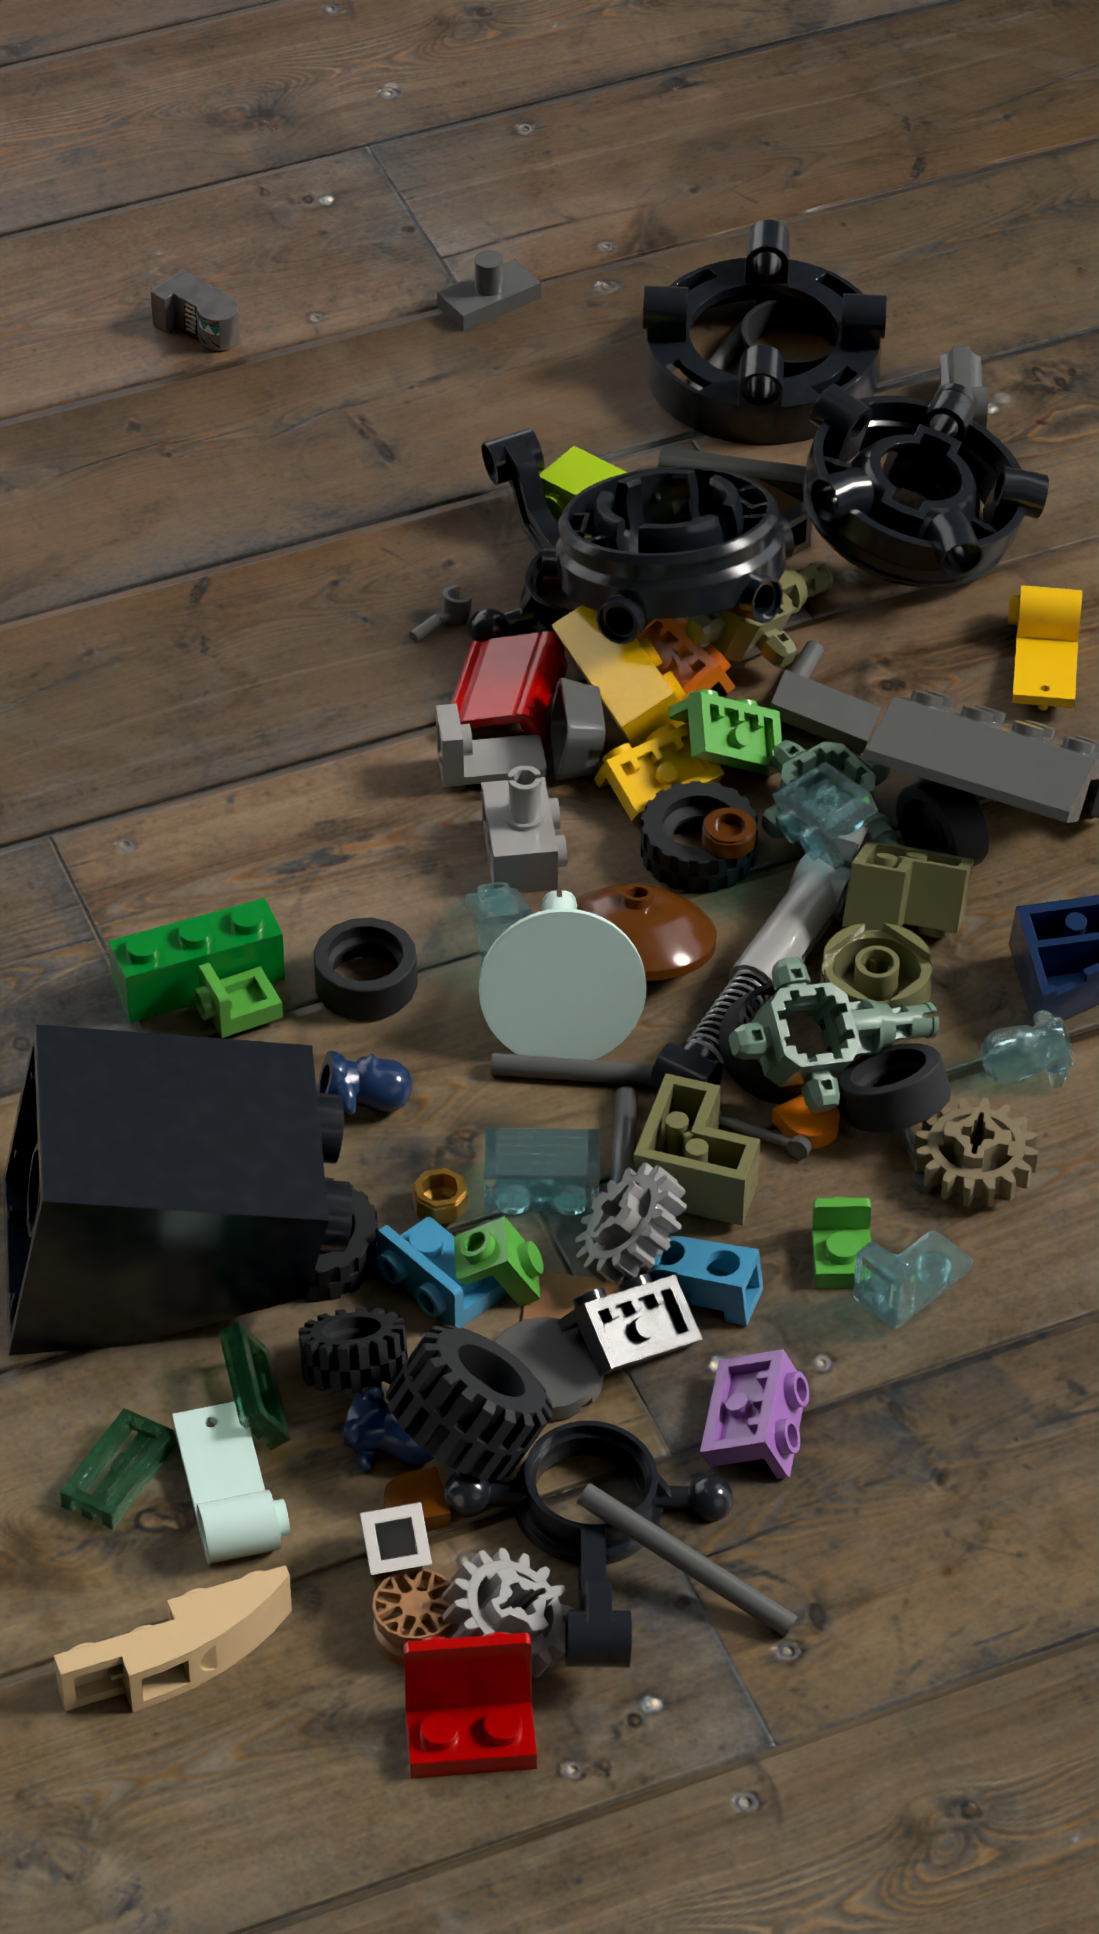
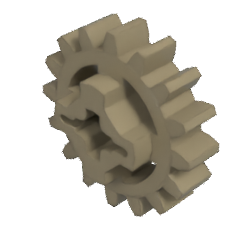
M965 1097L959 1098L958 1109L952 1110L945 1105L937 1113V1118L931 1117L922 1122V1130L916 1131L914 1154H916L915 1170L925 1172L924 1185L927 1188L939 1184L942 1185L941 1198L944 1200L949 1199L956 1193L962 1195L963 1206L967 1207L970 1206L974 1197H981L987 1207L993 1206L994 1195L1000 1194L1005 1199L1011 1201L1015 1197L1016 1186L1027 1189L1030 1185L1031 1173H1036L1039 1151L1036 1150L1037 1134L1036 1132H1027L1028 1119L1025 1116L1017 1117L1013 1120L1010 1119L1011 1106L1007 1104L1001 1106L997 1111L989 1109L990 1103L988 1098H982L978 1107H970Z

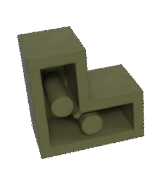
M867 840L851 865L842 926L849 927L866 923L865 930H883L884 923L901 927L903 924L917 926L916 931L930 937H947L949 932L958 933L965 918L974 859Z
M666 1073L634 1152L633 1170L637 1173L643 1163H648L653 1168L656 1165L660 1166L677 1179V1183L685 1189L686 1192L680 1199L687 1205L685 1213L743 1226L758 1186L760 1139L719 1130V1085Z

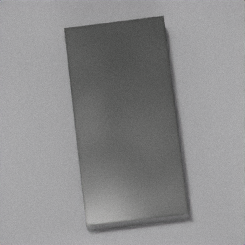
M788 670L784 671L769 709L780 711V721L835 743H842L846 747L864 753L882 708Z

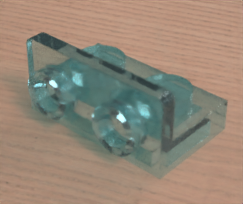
M827 762L822 763L773 794L774 800L781 812L775 817L776 822L786 839L792 844L798 841L812 860L815 861L820 858L835 870L845 863L833 839L856 831L862 826L865 819L878 812L869 792Z

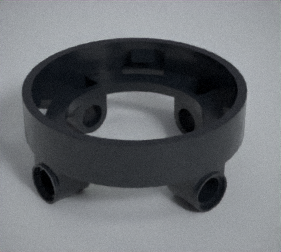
M775 220L758 221L750 227L747 233L746 258L724 260L703 266L685 274L669 286L645 285L643 329H646L645 372L648 385L658 403L675 419L700 433L714 438L752 445H780L813 439L819 427L810 421L809 416L815 402L821 395L819 392L837 383L847 375L852 380L841 386V388L855 398L861 399L875 394L880 374L882 339H885L887 295L863 294L849 281L831 271L813 264L789 259L790 233L786 226ZM764 293L778 294L780 297L796 298L817 308L833 324L838 341L833 352L821 364L809 371L783 378L784 358L776 348L768 345L752 346L743 352L740 358L739 376L713 366L702 358L691 342L690 330L698 316L706 309L732 302L758 300ZM679 368L686 377L703 389L698 390L675 376L672 371Z

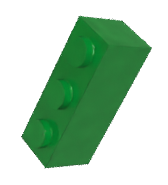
M265 897L108 941L112 987L129 1024L196 1005L193 989L199 987L198 966L206 963L211 964L219 980L260 966L271 984L285 980L283 933Z

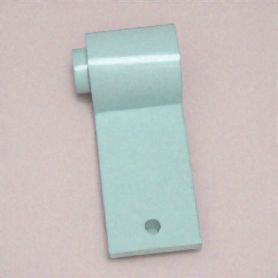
M243 1400L172 1414L174 1429L208 1564L281 1549V1537L291 1534L284 1499L273 1501L270 1490H265ZM209 1423L216 1424L214 1427L207 1426Z

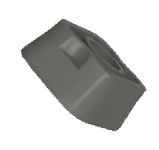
M566 678L558 679L549 719V741L555 780L597 775L600 755L605 742V722L598 686L587 685Z

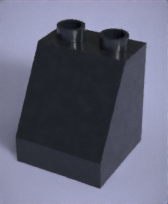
M35 1024L3 1177L9 1356L131 1346L307 1298L320 1250L344 1252L350 1238L353 1215V1196L350 1182L325 1180L324 1163L336 1164L340 1155L344 1130V1106L341 1095L317 1093L312 1045Z

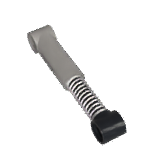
M810 852L801 858L792 876L788 892L730 970L728 985L720 993L719 998L715 1000V1003L711 1006L705 1017L702 1018L701 1023L697 1025L686 1042L680 1045L671 1042L661 1050L650 1075L649 1093L657 1096L666 1073L721 1087L724 1075V1061L719 1047V1030L726 1011L740 997L763 984L773 982L772 969L778 960L798 957L804 963L834 920H843L851 868ZM773 995L754 997L745 1012L744 1024L751 1023L758 1010Z

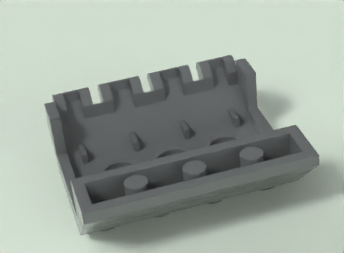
M913 689L911 697H893L863 755V760L1065 823L1078 822L1082 809L1091 812L1090 816L1099 818V741L1078 735L1075 738L1064 736V739L1060 740L1054 738L1056 728L1030 720H1025V722L1013 720L1012 725L1004 723L1006 713L981 705H975V707L963 705L962 709L954 707L955 697L936 691L926 690L923 692Z

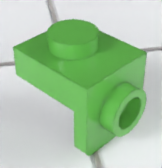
M210 963L198 966L199 987L193 989L194 1001L203 1020L211 1019L221 1038L283 1018L282 1001L261 966L219 980Z
M505 1216L455 1236L456 1278L462 1285L466 1286L493 1275L519 1307L541 1299L539 1274H542L544 1271L542 1256L534 1242H526Z

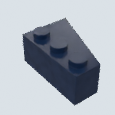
M1099 895L1016 906L1009 948L1035 1033L1099 1004Z

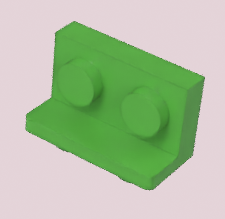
M709 689L690 692L687 695V699L669 707L670 719L689 723L692 758L767 776L779 773L772 763V750L782 742L780 711L758 706L756 701L750 699L732 700L720 697L718 692Z

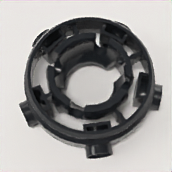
M950 383L941 386L931 402L912 397L885 395L857 399L837 384H832L819 396L810 412V421L819 428L807 457L806 474L803 482V499L813 525L825 542L848 562L871 575L900 585L918 588H948L968 583L987 574L999 563L1005 551L1011 546L1024 516L1036 519L1041 516L1048 495L1049 478L1046 474L1023 470L1013 454L995 435L972 420L977 411V400L971 390L960 384ZM888 453L882 470L881 458ZM855 457L851 463H847L849 460ZM896 488H905L929 500H924L920 510L893 500L892 497ZM980 500L984 504L983 521L979 520Z
M671 466L637 470L599 481L582 490L569 501L559 518L558 529L560 536L556 546H545L543 549L542 582L546 593L565 592L574 601L596 610L598 629L604 637L617 644H627L633 641L654 619L694 617L724 610L764 624L770 622L780 610L783 601V589L779 579L785 571L786 558L791 556L794 551V538L786 518L779 514L776 500L767 489L753 479L738 473L707 467Z

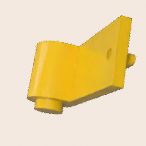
M1021 585L1020 595L1010 594L1007 625H1017L1012 703L1038 705L1037 707L1040 710H1047L1048 706L1075 707L1082 590Z

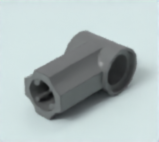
M953 346L948 353L940 355V386H938V389L945 384L956 383L971 390L977 400V411L972 420L986 428L988 387L982 386L981 356L974 354L969 346Z

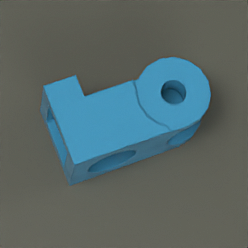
M683 1236L668 1237L671 1239L669 1243L670 1248L660 1256L655 1254V1265L651 1269L648 1268L646 1274H650L652 1281L676 1275L685 1299L690 1305L723 1311L725 1322L747 1326L764 1289L759 1249Z

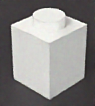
M421 1502L360 1513L371 1575L432 1564Z

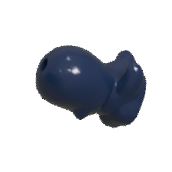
M328 1051L320 1071L317 1093L341 1095L344 1110L349 1115L355 1113L356 1105H361L376 1112L389 1113L401 1109L409 1101L413 1080L408 1069L398 1061L377 1058L374 1054L360 1057L356 1062L346 1060L338 1052Z
M372 1386L365 1393H359L355 1396L345 1421L344 1445L355 1450L357 1464L363 1471H369L373 1468L378 1451H383L410 1464L423 1465L434 1459V1457L416 1444L397 1423L398 1420L393 1416L388 1407L389 1403L385 1401V1393L382 1388Z

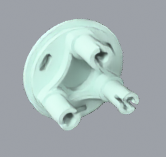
M562 890V897H557L556 891H551L542 900V911L524 917L502 932L487 952L479 976L481 1009L488 1026L495 1036L507 1048L518 1055L595 1060L614 1050L635 1028L642 1014L646 999L644 966L636 947L621 929L603 917L577 910L576 898L572 893Z

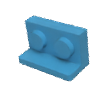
M427 1216L401 1235L388 1225L383 1226L376 1232V1263L383 1277L391 1284H399L416 1298L419 1306L427 1315L432 1318L438 1317L446 1325L461 1328L507 1296L506 1290L493 1275L466 1286L458 1281L455 1273V1237L430 1216Z

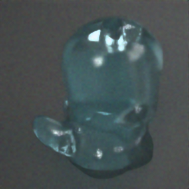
M1040 1010L1034 1014L1035 1026L1017 1025L999 1028L990 1032L983 1040L980 1051L985 1071L995 1082L1003 1085L1019 1083L1040 1071L1046 1070L1049 1075L1050 1085L1052 1088L1057 1089L1066 1082L1069 1067L1075 1065L1071 1041L1062 1017L1053 1016L1046 1010Z

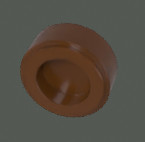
M721 808L712 811L705 817L702 824V844L712 855L724 859H735L745 856L754 848L756 823L747 812L736 808Z

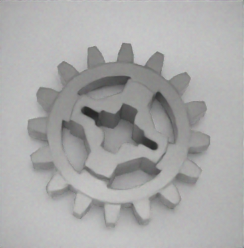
M643 1163L637 1173L630 1167L627 1168L622 1181L618 1184L611 1179L607 1184L608 1193L606 1194L602 1191L598 1197L593 1199L591 1206L594 1210L593 1214L587 1215L581 1220V1223L587 1229L576 1237L575 1242L582 1247L576 1256L577 1259L584 1263L583 1267L604 1283L609 1280L614 1285H619L624 1275L629 1279L637 1277L639 1268L643 1264L651 1269L655 1265L654 1255L660 1256L670 1248L669 1243L671 1239L668 1238V1235L679 1231L682 1226L675 1218L687 1208V1205L680 1200L686 1191L677 1183L678 1180L660 1166L656 1165L653 1168L648 1163Z
M499 1548L492 1558L484 1550L479 1551L470 1562L465 1561L451 1577L452 1583L443 1593L442 1598L451 1604L443 1614V1620L457 1624L459 1627L451 1638L485 1636L492 1632H507L510 1634L529 1633L532 1646V1676L538 1678L549 1666L553 1667L565 1654L567 1609H574L559 1602V1598L566 1592V1588L564 1585L551 1587L546 1581L550 1569L544 1566L535 1572L529 1568V1555L525 1553L516 1562H513L506 1548Z

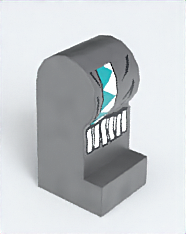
M184 269L150 291L153 326L166 333L177 327L193 337L199 338L201 345L213 351L229 350L239 343V306L237 301L226 293Z

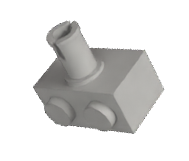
M522 765L513 768L508 773V780L481 782L482 825L494 895L558 889V867H567V846L565 835H555L554 830L560 829L561 826L558 798H548L545 777H541V772L535 767Z

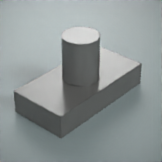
M486 250L479 252L475 256V276L437 291V307L462 331H465L540 299L541 282L516 259L503 264V256L500 253Z

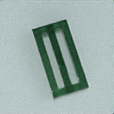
M237 1321L218 1333L239 1423L245 1429L250 1427L252 1435L258 1440L263 1438L264 1445L269 1450H273L288 1442L291 1438L269 1348Z
M123 1408L61 1489V1507L72 1511L77 1506L81 1508L83 1517L93 1520L97 1515L102 1518L103 1526L113 1530L175 1448V1430ZM132 1431L138 1432L127 1449L121 1452L111 1464L110 1471L92 1495L87 1493V1490Z

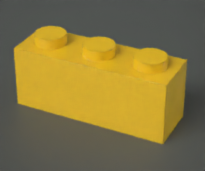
M583 605L551 625L589 685L599 687L602 704L633 748L647 742L646 738L662 726L673 724L675 728H678L684 724V722L669 718V707L679 703L687 695L671 671L664 675H661L656 667L661 665L663 661L647 637L639 642L635 638L627 644L611 642L598 629L596 622L597 611Z

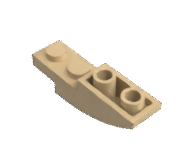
M286 1565L267 1571H254L240 1579L210 1588L190 1590L182 1596L167 1600L169 1617L167 1622L157 1625H143L135 1628L130 1633L96 1643H82L69 1651L54 1655L58 1692L65 1711L126 1693L132 1712H136L174 1698L224 1672L259 1646L292 1612L290 1574Z

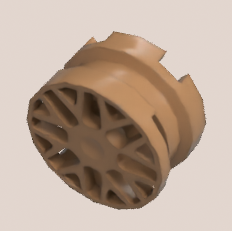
M409 1568L393 1573L378 1586L374 1593L372 1605L374 1616L373 1637L378 1650L389 1661L404 1667L403 1644L405 1642L419 1641L433 1636L451 1638L459 1629L457 1624L443 1620V1614L451 1606L450 1603L442 1598L445 1590L451 1585L443 1575L429 1569ZM389 1585L392 1587V1589H384Z

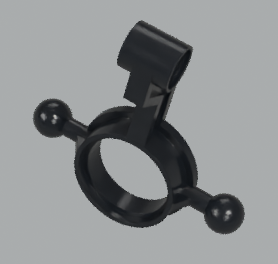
M527 428L483 442L481 452L485 469L492 483L499 485L509 482L511 485L522 528L538 554L527 567L525 584L520 594L519 607L505 613L493 608H484L477 611L469 622V634L473 641L484 642L493 638L507 637L509 632L527 627L532 633L542 634L543 632L551 631L556 634L551 625L575 610L552 605L539 597L544 589L542 582L543 549L545 546H556L560 533L558 522L547 506L539 472L544 470L542 449L534 431L531 428Z
M600 1421L570 1422L545 1433L533 1445L517 1476L511 1482H490L459 1471L452 1474L444 1487V1499L454 1514L469 1518L481 1514L488 1506H513L519 1527L536 1547L559 1560L577 1564L579 1610L567 1609L566 1667L630 1668L632 1651L631 1611L612 1610V1581H607L606 1564L626 1559L640 1551L644 1546L608 1523H578L554 1513L543 1503L539 1496L536 1485L541 1475L553 1464L574 1456L588 1455L611 1460L625 1468L635 1478L640 1487L642 1500L634 1511L658 1527L662 1520L663 1510H688L694 1518L700 1521H719L729 1514L734 1498L730 1485L723 1478L711 1474L696 1478L689 1486H669L657 1472L655 1460L641 1440L621 1427Z

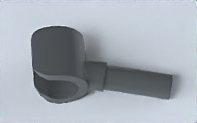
M458 585L444 588L441 609L410 632L412 640L419 642L439 626H443L446 623L451 625L465 624L470 617L473 596L469 595L465 599L459 600L460 587Z

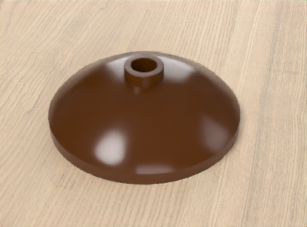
M637 883L617 884L590 891L576 898L577 910L590 912L605 918L629 937L641 957L646 981L665 980L691 973L706 964L715 952L717 932L712 920L695 903L663 888Z

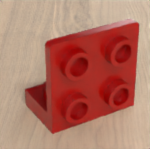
M492 1632L485 1636L459 1638L433 1636L419 1641H408L403 1644L405 1716L411 1779L537 1769V1748L532 1711V1646L529 1633L510 1634L507 1632Z

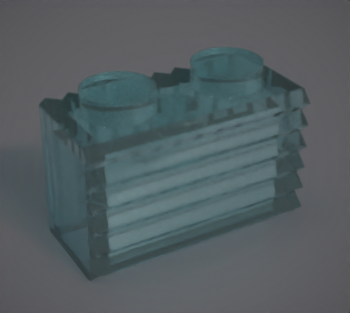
M486 1127L484 1209L489 1213L498 1210L506 1214L526 1213L529 1210L534 1213L542 1210L547 1214L552 1210L558 1214L565 1215L582 1214L586 1211L593 1214L594 1210L591 1208L592 1201L595 1197L599 1196L600 1129Z

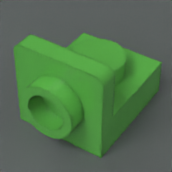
M835 1197L817 1198L813 1201L811 1247L815 1289L873 1288L874 1267L870 1235L871 1200L869 1198Z

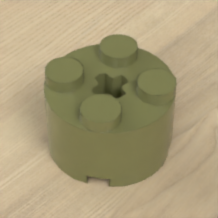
M866 923L856 924L839 931L826 944L821 965L820 983H833L847 993L849 1002L871 999L877 1004H888L890 1008L930 1002L932 984L931 954L925 942L910 930L884 923L883 930H865ZM896 1040L893 1045H898L908 1040Z

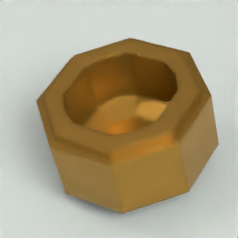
M447 1168L424 1171L412 1185V1201L417 1217L424 1219L430 1216L440 1225L457 1222L469 1208L468 1190L464 1176Z

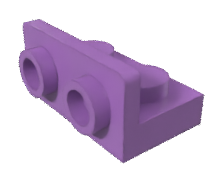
M783 1349L719 1360L700 1453L709 1467L764 1459L776 1478L790 1477L794 1454L800 1449L799 1427L803 1407L807 1406L809 1402V1387L804 1374L796 1370Z

